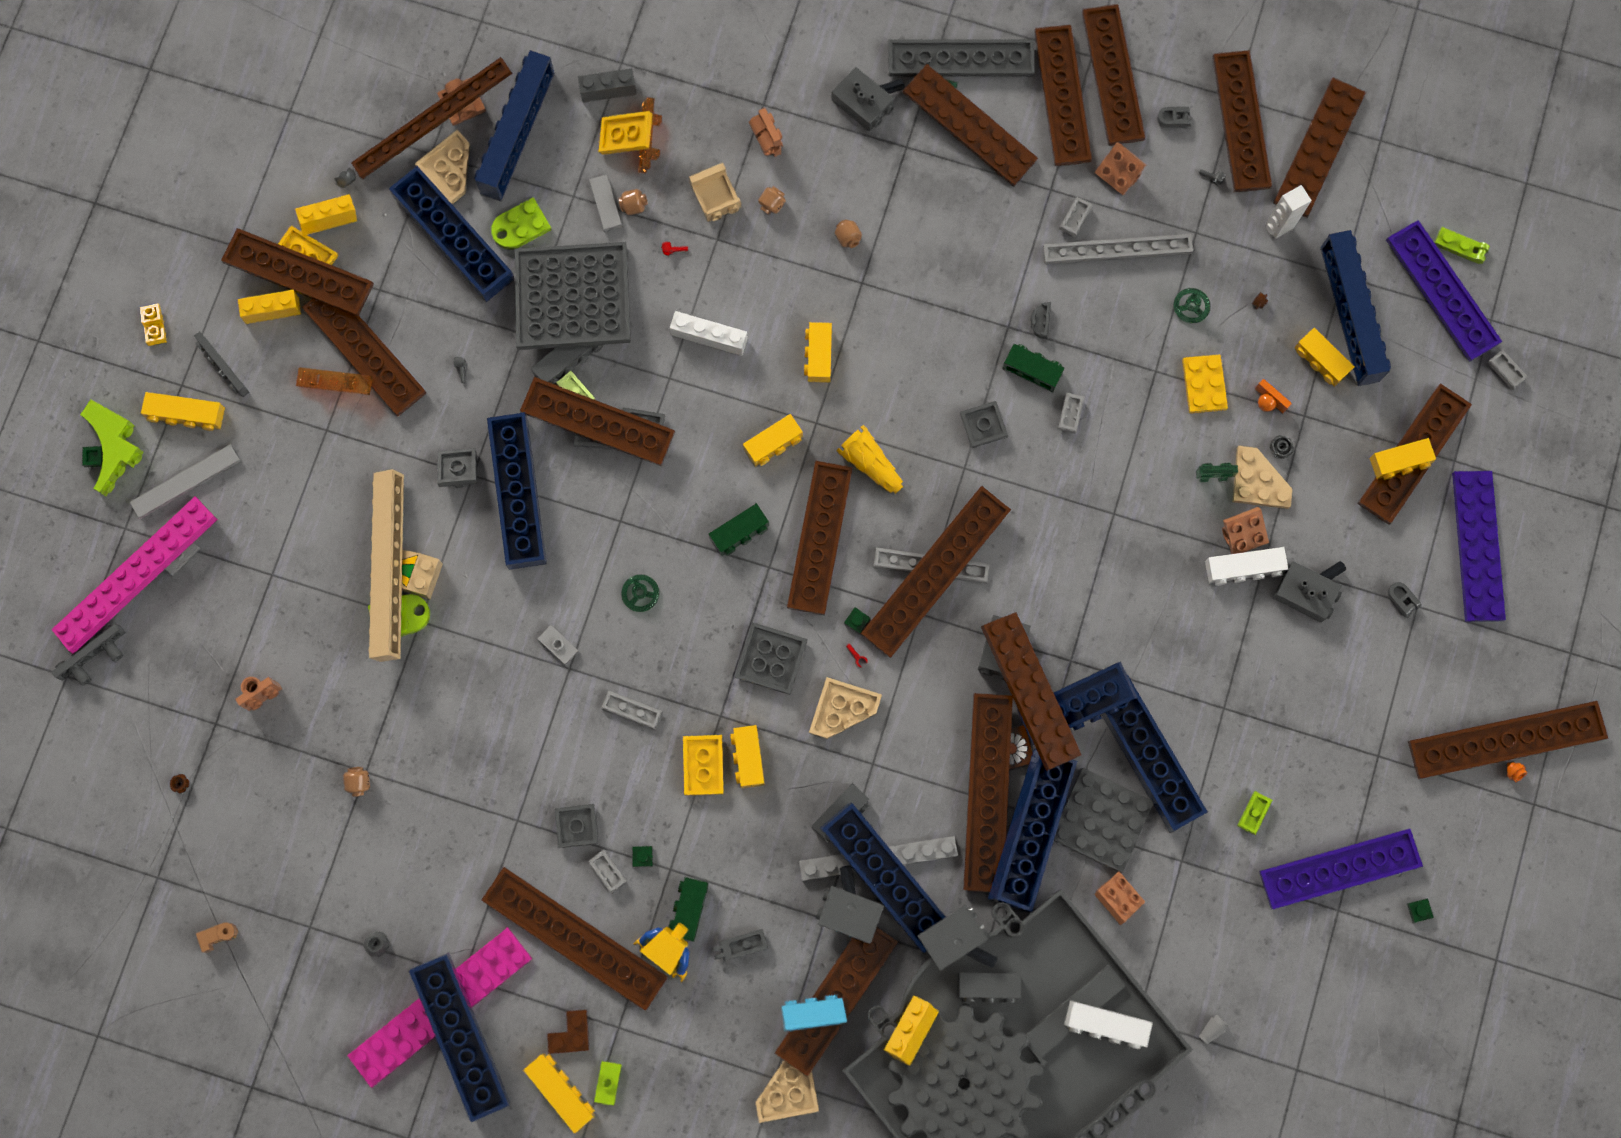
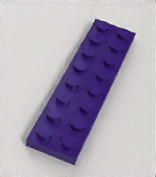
M1419 220L1386 239V242L1469 362L1503 342Z
M1454 471L1452 478L1465 622L1505 621L1492 471Z
M1406 829L1259 871L1270 908L1273 910L1423 867L1411 829Z

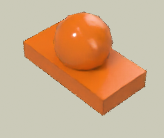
M1262 379L1255 388L1261 394L1258 399V406L1265 412L1272 411L1276 407L1284 413L1292 404L1265 379Z

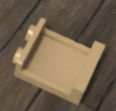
M723 163L689 177L690 185L707 221L719 220L723 215L727 213L733 214L741 208V200L733 189Z

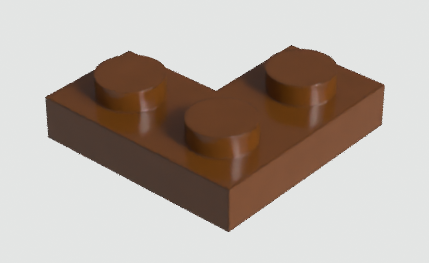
M587 1010L566 1011L567 1032L547 1033L548 1054L589 1051Z

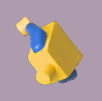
M678 923L674 930L669 927L652 929L645 932L642 937L634 942V945L639 944L641 946V953L669 975L674 973L672 975L673 978L678 975L681 977L680 982L685 979L687 975L686 970L689 965V950L687 948L689 943L683 939L688 931L683 924Z

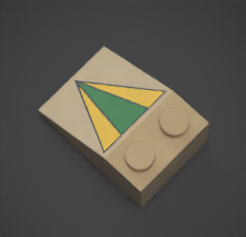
M402 550V591L431 599L443 563L434 557Z

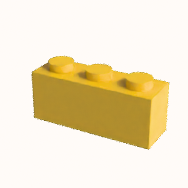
M350 194L295 208L297 221L303 236L357 221L355 207Z
M294 290L238 299L240 317L246 324L301 315L299 296Z
M809 322V329H805V340H809V347L805 346V358H808V364H804V376H808V382L830 383L832 323Z
M1315 327L1294 347L1297 354L1305 358L1310 363L1311 368L1320 372L1324 380L1334 387L1355 367Z
M789 414L743 443V449L755 467L758 465L763 466L775 454L779 456L784 453L786 447L791 444L792 446L798 444L802 440L803 431L792 415Z
M1427 438L1374 453L1369 459L1376 478L1388 480L1395 477V474L1402 473V475L1409 474L1415 468H1420V470L1431 467V463L1436 460L1430 440Z
M757 725L733 728L734 733L730 734L731 744L736 745V753H733L734 765L738 764L739 772H735L736 783L741 784V788L765 785Z
M913 996L884 1050L894 1059L910 1066L939 1012L929 1002Z

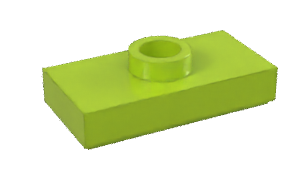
M1254 791L1237 827L1252 835H1256L1273 800Z
M601 1062L594 1102L615 1105L622 1064Z

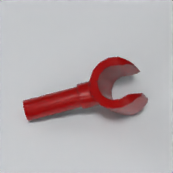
M670 242L662 243L661 247L665 255H671L676 251H688V246L672 247Z
M850 644L846 646L856 659L855 664L857 667L862 668L858 663L860 658L866 664L868 663L867 658L860 656Z

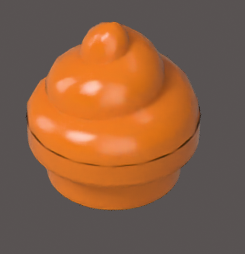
M1507 763V777L1510 780L1518 782L1527 775L1528 772L1523 764Z

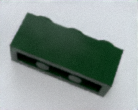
M1013 344L1002 369L1050 392H1054L1065 368L1057 361L1045 359V356L1038 352L1033 353L1029 351L1024 345Z
M756 503L708 535L721 557L725 554L728 556L735 552V548L740 544L743 546L748 544L752 540L751 537L756 534L761 535L768 530L769 521Z
M685 877L684 881H680L678 892L681 895L679 901L675 900L673 912H676L674 920H670L669 928L674 930L678 923L683 924L688 929L683 939L695 942L709 883Z

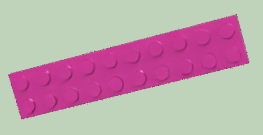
M195 496L51 630L67 650L74 654L218 519Z
M509 927L456 968L471 1007H474L533 959ZM420 998L347 1055L371 1088L435 1038Z

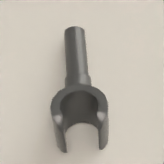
M1202 169L1199 171V174L1209 177L1216 185L1222 184L1226 177V174L1222 171H1218L1216 175Z
M454 357V367H460L461 383H466V361L462 357Z

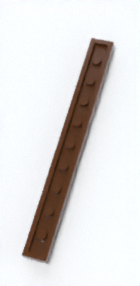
M498 58L355 159L351 164L362 179L366 178L513 73L503 58Z

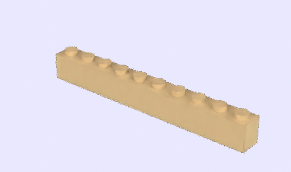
M393 469L376 472L373 476L369 658L379 662L400 659L404 474Z

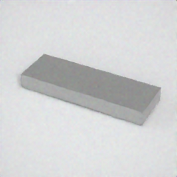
M607 174L589 179L604 232L622 227Z
M609 690L601 707L605 711L656 730L662 715L661 710Z

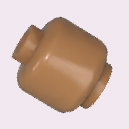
M774 186L772 188L767 187L758 200L759 204L762 205L760 209L768 215L771 212L777 214L786 201L784 198L785 194Z
M639 189L625 191L619 198L621 211L627 215L642 213L645 210V205L648 204L646 195L642 194Z
M843 220L837 224L835 236L840 245L846 248L856 247L862 238V233L854 221Z
M363 767L348 768V772L344 773V789L346 792L352 793V796H362L364 791L369 790V772L363 770Z

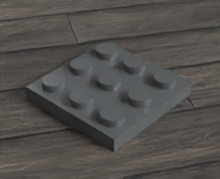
M752 622L735 678L790 695L807 639Z

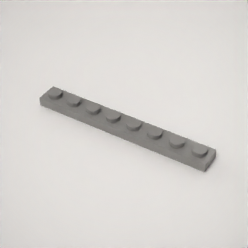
M1191 234L1044 244L1043 253L1045 264L1186 255L1193 253Z
M955 836L889 846L903 865L958 856ZM841 854L799 861L802 881L841 875L840 867L849 865Z

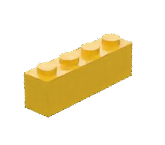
M145 392L141 414L147 421L153 423L165 421L168 425L176 426L179 423L184 424L183 426L188 428L200 426L202 429L213 431L214 429H221L225 407L220 402Z
M543 1053L524 1069V1072L575 1134L595 1117L593 1114L595 1110L588 1101L584 1103L580 1098L582 1093L575 1085L571 1087L567 1082L569 1077L563 1070L559 1072L554 1066L556 1064L554 1058L550 1054L546 1056Z

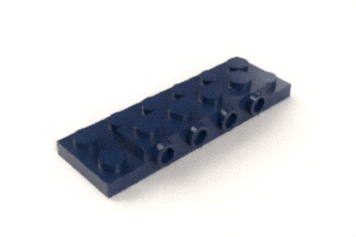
M1117 662L1054 692L1069 728H1073L1074 731L1085 727L1084 722L1090 720L1093 723L1102 719L1101 715L1106 712L1108 715L1118 712L1119 706L1137 698L1121 662ZM1017 709V711H1018V713H1019V715H1020V718H1021V720H1022V722H1023V724H1024V726H1025V729H1026V731H1027V733H1028V735H1029V737H1030V740H1031L1032 744L1034 745V743H1033V741H1032V739H1031V736H1030V734H1029V732H1028V730H1027V728H1026V725H1025V723H1024V721H1023V719H1022V717H1021V714H1020L1019 710Z

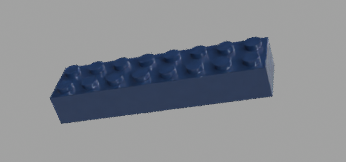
M531 50L523 58L522 70L516 75V84L514 88L510 89L509 101L503 106L501 120H498L495 125V134L493 137H490L487 153L483 154L481 159L482 165L480 169L476 170L474 176L480 194L498 201L503 199L555 74L551 57Z
M418 166L389 188L393 198L485 302H488L515 280L512 271Z
M1351 230L1329 234L1320 249L1351 363L1355 366L1353 370L1357 385L1363 386L1380 382L1390 372L1391 363L1386 358V345L1381 340V327L1376 322V309L1372 306L1370 300L1371 291L1367 288L1365 282L1366 273L1364 270L1362 271V259L1360 253H1357L1356 237L1352 235Z
M525 412L487 418L506 566L509 570L545 565L547 560L528 418Z
M1128 676L1137 698L1119 706L1118 712L1108 715L1106 712L1102 714V717L1150 800L1154 803L1153 805L1169 833L1208 813Z
M1033 750L988 899L998 903H1006L1009 907L1022 912L1033 911L1078 761L1073 759L1046 771L1037 750Z
M847 804L820 827L821 831L881 904L884 905L885 909L917 948L925 953L927 950L918 938V935L946 916L854 804Z
M449 952L409 970L410 976L470 1122H474L509 1106L510 1099Z

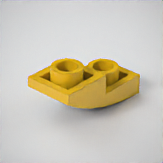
M154 304L140 307L146 344L152 346L166 343V332L160 305Z

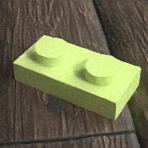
M572 371L556 382L560 387L595 400L594 396Z

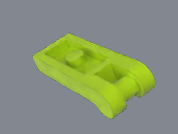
M1444 227L1440 228L1434 242L1437 247L1477 264L1484 263L1485 253L1490 248V245L1487 243H1480ZM1473 249L1477 250L1478 253H1477V254L1473 253V252H1472Z

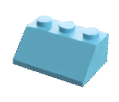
M837 995L825 996L823 1001H817V998L805 999V1003L797 1004V1000L787 1001L785 1006H781L784 1032L844 1024L847 1022L842 998L837 999Z

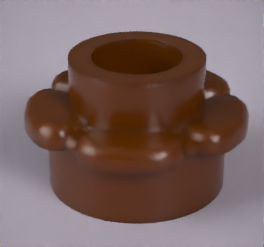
M1260 292L1252 302L1255 309H1262L1268 302V299H1266L1267 294L1264 295Z
M184 774L173 776L170 780V788L173 792L184 793L190 784Z

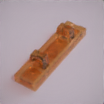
M647 97L642 104V112L649 111L652 113L649 149H642L639 152L638 173L644 174L650 169L651 160H658L660 157V150L652 148L653 126H659L662 123V115L654 114V98Z
M299 367L296 386L370 395L372 376Z

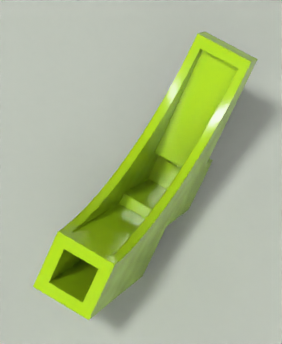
M90 399L80 415L93 426L100 439L103 462L100 476L93 489L107 496L108 493L113 491L117 479L124 474L126 465L134 468L141 461L143 451L125 441L132 435L135 425Z

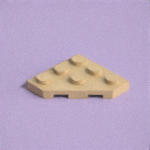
M456 130L415 163L451 204H454L466 193L470 144Z
M1238 446L1232 502L1290 509L1292 488L1258 448Z
M826 677L809 733L829 739L877 713L882 694Z
M783 1061L756 1101L759 1123L818 1112L819 1106L812 1071L806 1077L790 1064Z

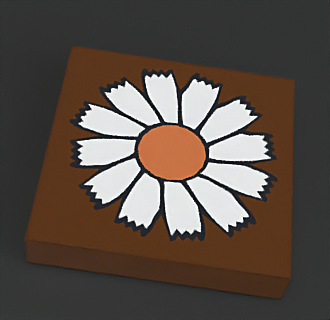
M1024 725L1011 728L1009 770L1026 766L1030 763L1033 752Z

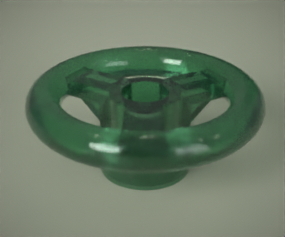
M1187 288L1176 295L1173 307L1176 315L1181 320L1187 323H1198L1209 315L1211 304L1208 296L1203 291L1196 288ZM1186 294H1191L1187 298L1186 303L1179 306L1180 299ZM1201 298L1203 299V301H1204V303H1205V310H1204V311H1202V310L1200 309V306H1201V304H1202ZM1182 311H1194L1198 317H1187Z
M634 575L624 583L621 597L624 604L630 610L645 612L653 608L657 603L659 587L655 580L647 575ZM639 580L650 583L654 592L647 591L646 586L640 583ZM634 583L632 587L633 598L629 601L627 590L630 584ZM643 590L644 592L642 595H637V591ZM645 597L653 598L645 606H635L639 599Z

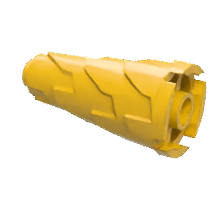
M862 425L860 428L863 432L861 433L859 430L854 432L841 445L844 450L842 451L838 448L836 451L849 463L851 462L857 469L870 477L877 485L882 486L890 494L892 492L896 494L904 487L901 484L903 480L875 442L868 428Z

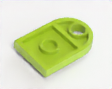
M534 197L499 215L491 227V233L496 244L509 250L517 249L552 230ZM504 231L507 233V236L504 239H499L497 237L499 232Z
M407 594L401 597L402 637L421 631L429 622L430 608L427 602L418 595ZM418 606L425 608V612L421 616L415 615V609Z

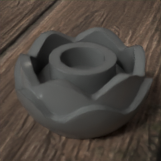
M348 168L347 171L341 172L339 177L334 179L335 184L342 188L347 187L356 179L355 171Z
M1276 436L1270 443L1271 453L1280 459L1289 457L1294 451L1292 440L1286 436Z
M372 932L364 940V949L370 956H382L389 947V941L383 932Z

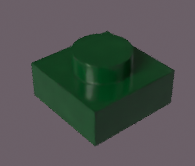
M102 446L82 447V466H102Z
M854 607L844 624L860 635L871 618Z
M632 847V866L653 867V847Z
M1428 899L1407 903L1412 923L1434 918Z

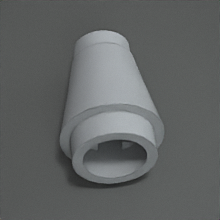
M1218 1015L1214 1018L1211 1017L1199 1037L1208 1045L1225 1033L1228 1025Z

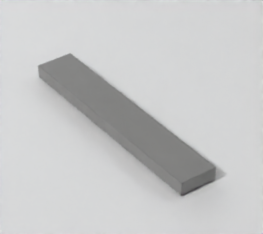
M230 444L130 503L138 518L142 519L238 464L241 460Z
M876 547L873 567L911 572L925 554ZM969 561L955 579L987 584L990 564Z

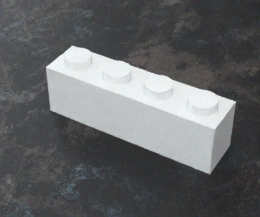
M1302 185L1282 195L1267 220L1266 229L1275 239L1295 228L1312 201Z
M675 311L670 325L672 336L741 356L748 339L746 331Z
M1284 547L1209 557L1205 561L1209 584L1215 583L1216 586L1227 584V581L1234 580V583L1244 582L1246 578L1261 580L1267 575H1272V578L1281 577L1288 570Z
M1074 1001L1069 1003L1064 1024L1070 1027L1069 1031L1081 1034L1082 1030L1089 1032V1036L1101 1039L1103 1035L1109 1037L1108 1041L1120 1044L1122 1040L1129 1042L1128 1046L1140 1049L1141 1046L1147 1047L1152 1028V1022Z

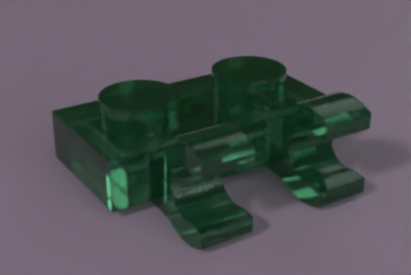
M1205 463L1196 470V478H1200L1199 482H1208L1209 478H1219V482H1224L1229 477L1237 475L1238 465L1222 463L1220 466H1213L1212 463Z

